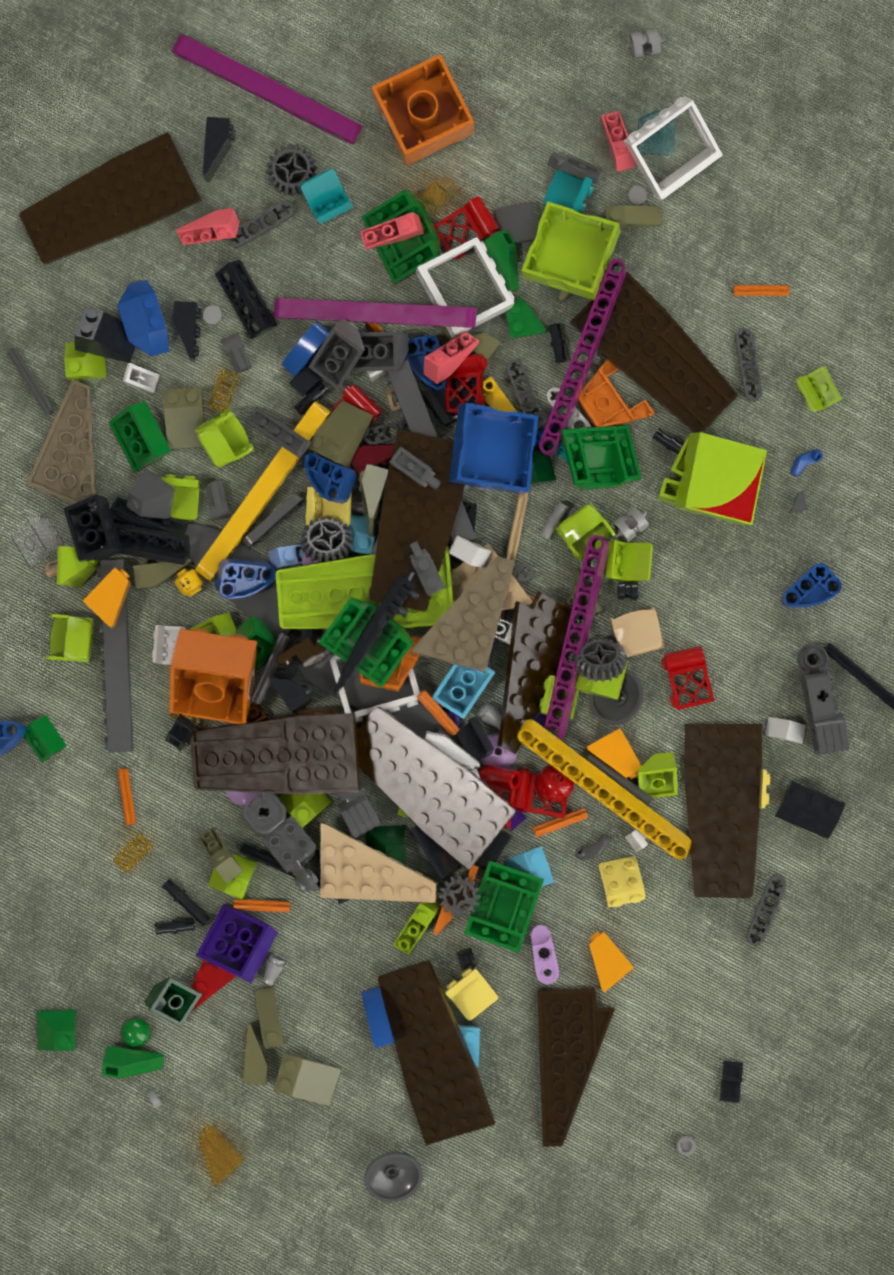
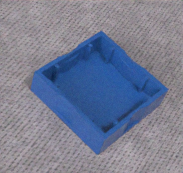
M470 403L459 405L449 482L516 494L530 492L533 467L532 452L536 442L539 416L514 411L504 412L492 407Z

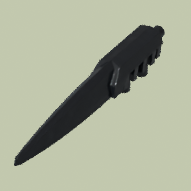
M409 569L404 577L397 576L372 614L341 672L333 694L335 696L369 653L388 625L389 619L393 620L397 613L405 618L407 617L409 611L402 607L407 597L414 601H417L420 597L418 593L412 590L416 586V584L411 582L416 574Z

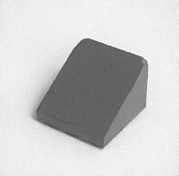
M803 491L797 493L790 514L806 510Z

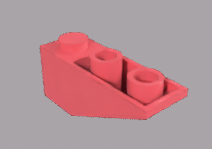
M620 112L601 115L617 172L635 168V160L624 143V140L628 138V134Z
M233 208L215 210L178 228L176 232L183 245L235 238L240 222Z
M411 212L362 230L360 233L365 250L409 240L424 234L419 215Z
M465 331L424 357V375L436 384L440 383L452 375L479 344V340Z

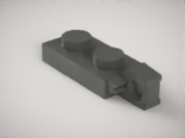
M552 152L548 161L549 166L563 170L567 174L575 175L583 180L588 177L593 179L592 183L596 184L602 171L601 168L570 155L564 157L555 152Z
M402 447L398 449L389 464L420 486L422 485L426 488L429 485L435 490L440 486L441 482L434 478L436 473L432 471V468Z
M417 541L410 544L413 555L410 556L411 563L427 596L444 589L445 585L426 549L421 550Z

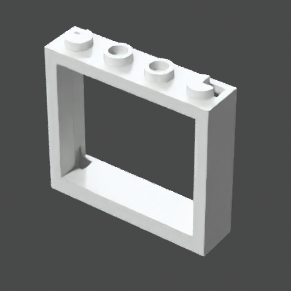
M686 96L678 98L672 106L663 109L657 117L647 121L642 128L632 132L624 140L652 192L661 200L723 155L695 103ZM686 110L707 148L657 184L636 146Z
M476 237L417 267L415 273L433 305L447 306L428 270L474 248L504 301L477 315L476 326L511 309L515 299L510 290L507 291L503 276L501 274L498 275L494 260L488 257L485 244ZM446 327L452 339L472 329Z
M334 655L329 661L337 684L340 673L336 662L342 659ZM413 668L408 676L414 695L353 712L355 713L356 723L363 721V717L369 716L376 707H382L384 710H388L389 713L399 711L400 707L407 705L408 708L419 705L417 696L420 691ZM343 687L339 691L344 713H351Z

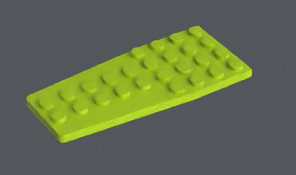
M448 547L439 570V575L445 588L432 594L426 612L407 609L409 614L406 618L397 613L394 620L404 628L433 626L452 606L453 595ZM375 554L278 570L276 572L280 627L282 629H328L350 597L372 603L378 607L380 603L370 599Z

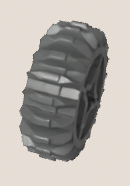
M288 144L287 150L284 149V146H281L282 152L279 153L278 150H274L276 157L270 155L269 159L272 162H267L266 164L267 167L271 168L266 170V174L270 175L268 181H274L272 187L276 188L278 186L277 191L279 193L285 189V195L292 191V195L295 196L296 190L303 194L300 188L301 183L317 175L313 172L317 170V166L313 165L316 162L315 158H311V152L305 154V147L299 151V145H295V148L292 149L291 144ZM291 157L287 163L279 164L284 158ZM297 158L302 159L306 163L307 170H303V167L297 165ZM294 163L295 172L293 171V173L289 175L288 168L290 169V167H293ZM276 170H280L281 173L286 175V183L278 178ZM305 176L301 181L293 183L296 177Z
M326 515L324 520H321L319 517H317L316 522L311 520L310 525H305L304 531L301 532L302 538L300 539L301 550L305 552L306 558L310 557L311 562L317 560V563L342 560L343 556L347 557L348 551L351 550L352 546L351 531L347 530V525H341V519L335 522L334 516L331 520H328ZM320 533L319 536L312 540L316 534ZM341 542L338 547L333 549L334 546L338 545V543Z
M597 638L596 641L589 640V643L584 644L582 650H580V655L575 657L574 662L577 661L576 670L582 678H587L588 681L594 680L595 683L597 681L604 683L605 680L611 681L612 677L618 678L619 674H623L626 666V655L623 647L619 646V643H614L613 640L606 641L605 638L603 640Z

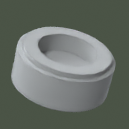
M641 186L632 187L628 193V200L632 205H643L647 199V192Z
M208 306L203 311V319L209 325H217L222 320V312L217 306Z
M153 1089L147 1091L146 1094L156 1109L160 1107L162 1103Z
M681 1136L676 1142V1149L681 1155L689 1156L694 1153L696 1144L690 1136Z

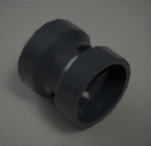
M618 581L617 599L624 600L627 597L630 600H637L638 581H632L628 584L625 581Z

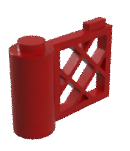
M480 196L471 199L463 207L433 225L447 252L450 251L449 245L451 240L460 241V245L468 242V240H464L467 229L475 231L479 241L491 237L500 229ZM462 212L466 216L465 226L455 224L456 216ZM444 224L450 225L449 236L441 235L438 228ZM454 227L464 228L462 239L452 237ZM466 252L454 258H456V260H459L460 258L466 255Z
M469 354L452 375L446 378V413H458V407L452 408V400L455 397L461 401L459 405L467 403L474 396L476 398V405L485 406L482 386L483 372L487 368L488 363L483 354ZM477 377L476 386L471 389L467 383L471 378ZM455 378L461 382L456 390L452 387V379ZM464 386L470 392L465 399L458 394Z
M349 384L342 392L344 396L330 410L333 412L342 401H345L373 415L370 424L383 412L356 384L353 386Z
M701 645L663 655L664 659H661L663 670L668 672L673 693L670 696L672 707L681 710L714 701ZM702 669L704 677L699 683L692 679L691 676L694 671ZM681 674L687 679L683 686L679 687L675 684L673 676ZM689 680L698 684L693 695L684 690ZM700 687L708 691L709 698L701 700L696 697ZM682 691L692 696L687 704L680 705L678 698Z
M491 765L483 766L479 772L480 779L500 796L504 793H509L508 802L514 807L516 790L522 782L521 773ZM511 819L504 826V828L510 829Z
M518 767L515 771L521 773L522 782L515 794L514 807L517 809L516 812H530L564 819L567 798L558 802L561 805V813L553 812L549 806L553 802L547 803L535 787V779L538 774H532L528 768ZM539 797L545 806L540 809L532 808V801Z

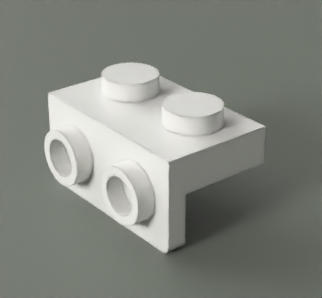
M155 626L153 634L154 648L152 651L153 663L171 664L179 629H185V627Z

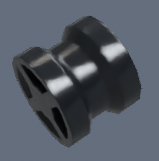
M468 948L465 952H456L462 971L466 970L469 966H477L471 948Z

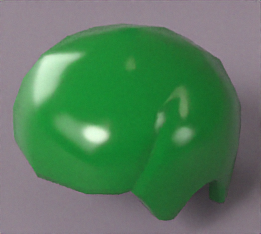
M129 1018L121 1025V1038L131 1047L143 1046L150 1039L151 1030L149 1024L144 1019Z

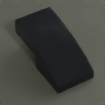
M311 362L289 382L302 397L323 379L309 368Z
M180 714L165 740L181 751L196 724Z
M723 1061L720 1102H740L742 1062Z

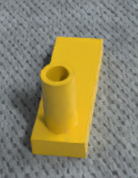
M491 376L483 381V396H485V402L489 407L504 412H517Z

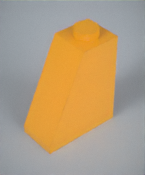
M114 568L83 600L112 629L116 626L131 584L128 580L130 576L122 568L120 570Z
M620 728L586 747L587 751L624 778L630 777V779L638 776V769L641 767V764Z
M597 931L589 938L591 941L588 945L600 987L605 993L634 967L603 931L601 933Z

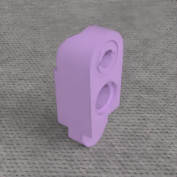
M537 925L531 933L535 973L540 982L551 984L559 976L550 930L543 925ZM541 948L549 950V955L546 958L539 956L538 952ZM545 969L551 970L550 976L544 975Z

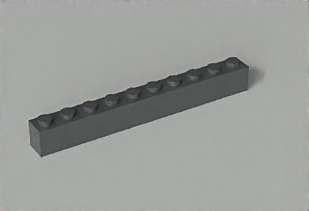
M408 360L403 361L399 370L387 371V374L384 376L387 384L393 387L394 391L391 392L394 402L399 403L401 408L398 410L401 421L405 420L408 426L405 427V430L437 437ZM462 500L448 542L449 545L453 544L457 535L472 542L476 541V535Z
M124 559L100 560V565L97 566L98 577H101L102 581L114 568L118 570L122 568L126 572V561ZM126 595L116 626L112 629L104 621L100 623V634H103L104 642L100 644L101 653H104L101 669L102 672H105V680H102V690L106 691V699H103V710L107 711V718H104V730H107L108 734L104 742L108 753L134 752Z

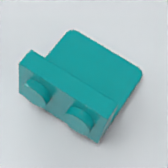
M333 168L308 179L300 185L306 201L319 224L328 222L331 218L343 214L353 207Z
M558 170L543 199V204L546 206L548 201L583 214L587 205L584 201L587 196H591L594 186H592L593 179L586 177L583 181Z

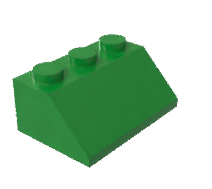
M146 401L128 406L108 422L134 472L161 460L171 452Z

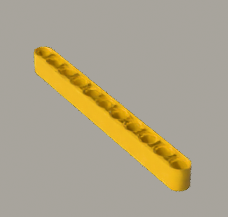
M315 401L294 431L311 443L316 430L332 412ZM281 447L195 569L197 573L210 582L213 581L217 576L218 565L221 560L229 559L300 458Z
M534 720L523 722L518 733V739L521 743L671 856L679 860L687 857L691 846V840L687 835Z

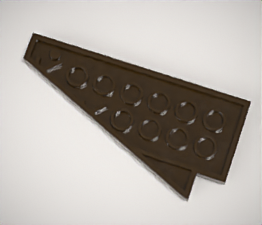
M537 592L530 608L518 601L515 602L498 739V746L513 754L517 753L521 745L518 733L523 722L533 720L540 706L541 699L545 695V680L548 679L549 675L555 676L572 611L541 592ZM582 616L578 617V624L580 625Z
M595 988L537 990L543 1147L563 1146L614 1013V1007H596Z

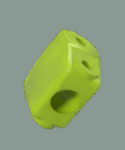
M231 408L218 413L195 429L200 443L217 468L244 457L254 449L252 443H249L243 426L233 414Z
M590 502L555 528L557 534L579 563L584 558L587 542L591 536L599 535L608 540L610 536L613 538L616 535L607 521ZM598 540L595 543L596 549H599L601 547V540Z
M50 614V618L55 620L50 637L51 656H46V659L89 663L94 629L93 618Z

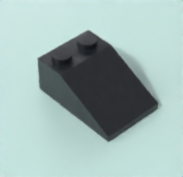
M207 117L203 160V176L206 182L210 183L230 150L232 141H235L236 130L234 129V124H231L230 118Z
M85 307L74 335L75 350L130 363L136 347L128 342L122 321L104 311Z

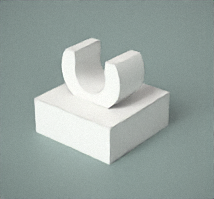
M637 829L625 836V839L635 852L642 850L648 845L645 841L647 837L641 832L639 833Z

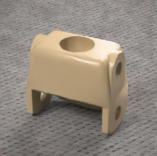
M651 607L650 610L630 612L616 619L614 617L610 618L616 643H619V646L623 647L626 658L664 648L659 621L654 607Z

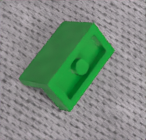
M46 715L25 727L24 737L42 763L66 747L65 742Z

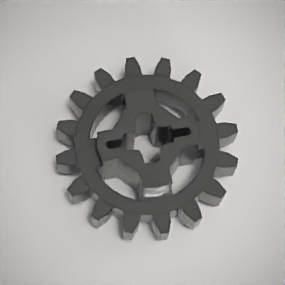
M461 875L458 876V880L451 877V883L445 881L446 888H440L444 892L442 895H439V898L444 900L440 905H446L444 911L450 910L452 917L455 913H458L459 918H461L462 913L469 916L468 911L475 912L473 906H479L476 899L481 898V895H476V892L480 889L479 887H473L474 881L468 882L469 877H466L465 880H462ZM461 883L460 888L450 889L454 884ZM467 887L471 889L473 898L467 895ZM462 888H464L463 896L465 897V899H461L460 902H458V904L456 905L457 898L454 896V894H459ZM447 895L452 897V907L447 902ZM464 903L469 904L467 908L458 910L460 905Z

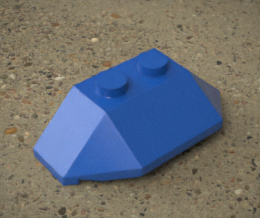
M148 280L129 284L117 304L128 342L147 353L150 357L168 353L167 329L155 291Z

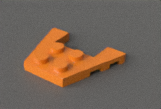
M608 360L604 362L584 387L577 401L595 427L616 426L652 417L655 412L646 399L633 408L628 409L608 380L609 376L619 371Z
M411 635L414 644L382 688L393 691L400 690L420 655L412 653V650L422 637ZM359 672L360 684L379 687Z

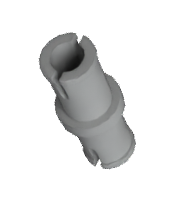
M558 501L551 516L547 517L548 521L539 535L550 540L555 528L560 524L569 507Z

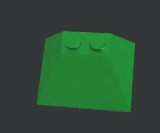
M408 189L403 190L361 216L367 229L411 212L420 217L424 234L409 240L376 247L393 284L415 273L417 267L440 256V238L425 207Z
M629 425L561 430L573 484L580 490L616 488L642 479Z
M350 597L318 643L346 662L360 634L377 607L372 603ZM389 619L388 625L356 669L380 688L384 686L414 644L404 627L394 619Z
M489 860L479 886L480 890L477 892V895H481V898L476 899L479 906H473L475 912H470L464 934L519 953L544 879Z

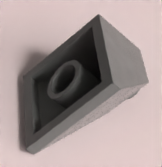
M147 468L129 491L127 507L141 517L168 519L171 514L175 488Z

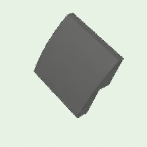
M533 201L495 209L496 223L500 228L498 231L508 230L516 245L520 242L535 240L537 230Z

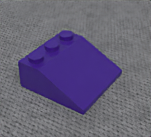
M223 904L196 956L251 984L278 932L271 926Z

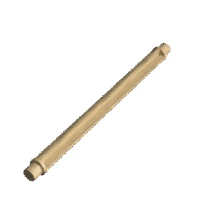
M528 493L519 494L517 497L515 517L506 559L512 561L516 560L527 501L529 500ZM505 610L501 612L500 619H504Z

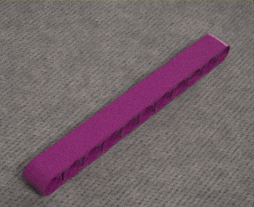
M183 34L179 35L171 50L177 57L349 144L354 145L363 128L357 122Z
M613 259L608 264L540 440V450L547 457L555 456L563 440L561 430L568 427L627 271L624 262L620 259ZM616 266L622 267L619 273H614L612 270ZM608 284L615 285L612 291L606 290ZM606 301L609 303L608 306L604 309L599 308V304ZM595 319L602 320L599 326H593L592 322ZM590 336L595 338L592 344L585 343L586 338ZM582 354L588 355V359L584 362L578 361L579 356ZM574 372L581 373L579 379L574 380L571 378ZM573 390L574 395L568 398L565 397V392ZM562 407L568 409L565 415H559L558 410ZM554 425L561 427L558 433L551 432V428ZM547 443L554 444L553 449L550 451H545L544 446Z
M275 298L274 318L340 321L344 318L347 322L476 328L477 308L287 298Z
M599 535L591 536L587 542L544 727L550 733L556 727L558 730L556 737L559 740H563L566 735L578 678L576 670L577 661L570 662L569 655L573 652L575 657L580 655V650L588 641L609 550L608 540ZM598 540H601V547L599 549H596L595 543ZM596 558L597 566L592 568L591 561ZM592 577L593 584L588 587L586 584L587 579ZM587 596L589 602L583 606L582 599ZM583 615L584 622L579 625L578 617ZM576 634H579L580 640L575 644L573 638ZM569 671L571 678L569 681H566L565 673ZM563 690H565L567 693V696L564 700H562L560 697V694ZM558 709H561L562 716L558 719L556 717V711Z

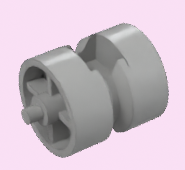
M657 29L646 30L645 34L641 31L630 33V44L626 45V47L632 50L634 58L643 57L646 53L649 55L661 53L660 44L664 42V38L660 39Z
M636 507L631 508L626 512V517L621 516L613 522L617 530L615 536L623 537L626 542L631 541L636 537V532L641 533L649 527L645 519L647 513H641Z

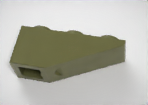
M187 559L184 565L158 560L157 563L149 564V561L138 562V565L133 566L136 589L143 590L159 587L178 572L191 565L192 560Z
M214 827L205 831L198 838L215 869L226 882L242 872L237 860Z
M249 1023L248 1028H244L243 1033L246 1047H242L241 1059H245L244 1067L240 1068V1078L243 1079V1084L266 1086L269 1063L253 1024Z

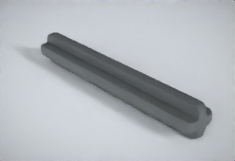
M15 347L10 349L7 354L44 414L52 413L54 411L53 406L19 351Z
M285 633L279 634L252 695V702L256 704L262 703L271 683L269 679L274 676L278 667L275 659L284 653L290 639L289 635Z

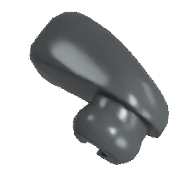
M601 835L592 846L577 848L575 856L581 861L597 858L603 854L610 840Z

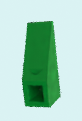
M501 230L483 241L486 246L487 255L496 264L495 269L497 273L503 276L506 289L511 292L518 291L517 246L509 231Z
M107 1046L102 1062V1076L122 1079L161 1070L164 1067V1054L120 1048L118 1046Z

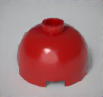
M550 764L545 766L536 778L537 790L544 796L545 800L550 802H561L568 798L575 786L572 780Z

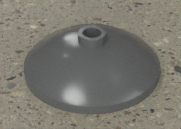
M627 669L618 700L590 694V706L593 713L599 720L609 725H621L632 720L640 711L644 701V688L641 680L636 674Z
M389 1152L377 1157L369 1164L365 1172L364 1181L367 1191L375 1199L383 1202H399L409 1198L418 1190L422 1182L423 1173L420 1163L410 1154Z

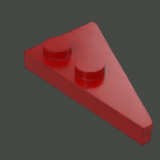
M203 960L191 985V988L202 994L192 1011L235 978V976Z

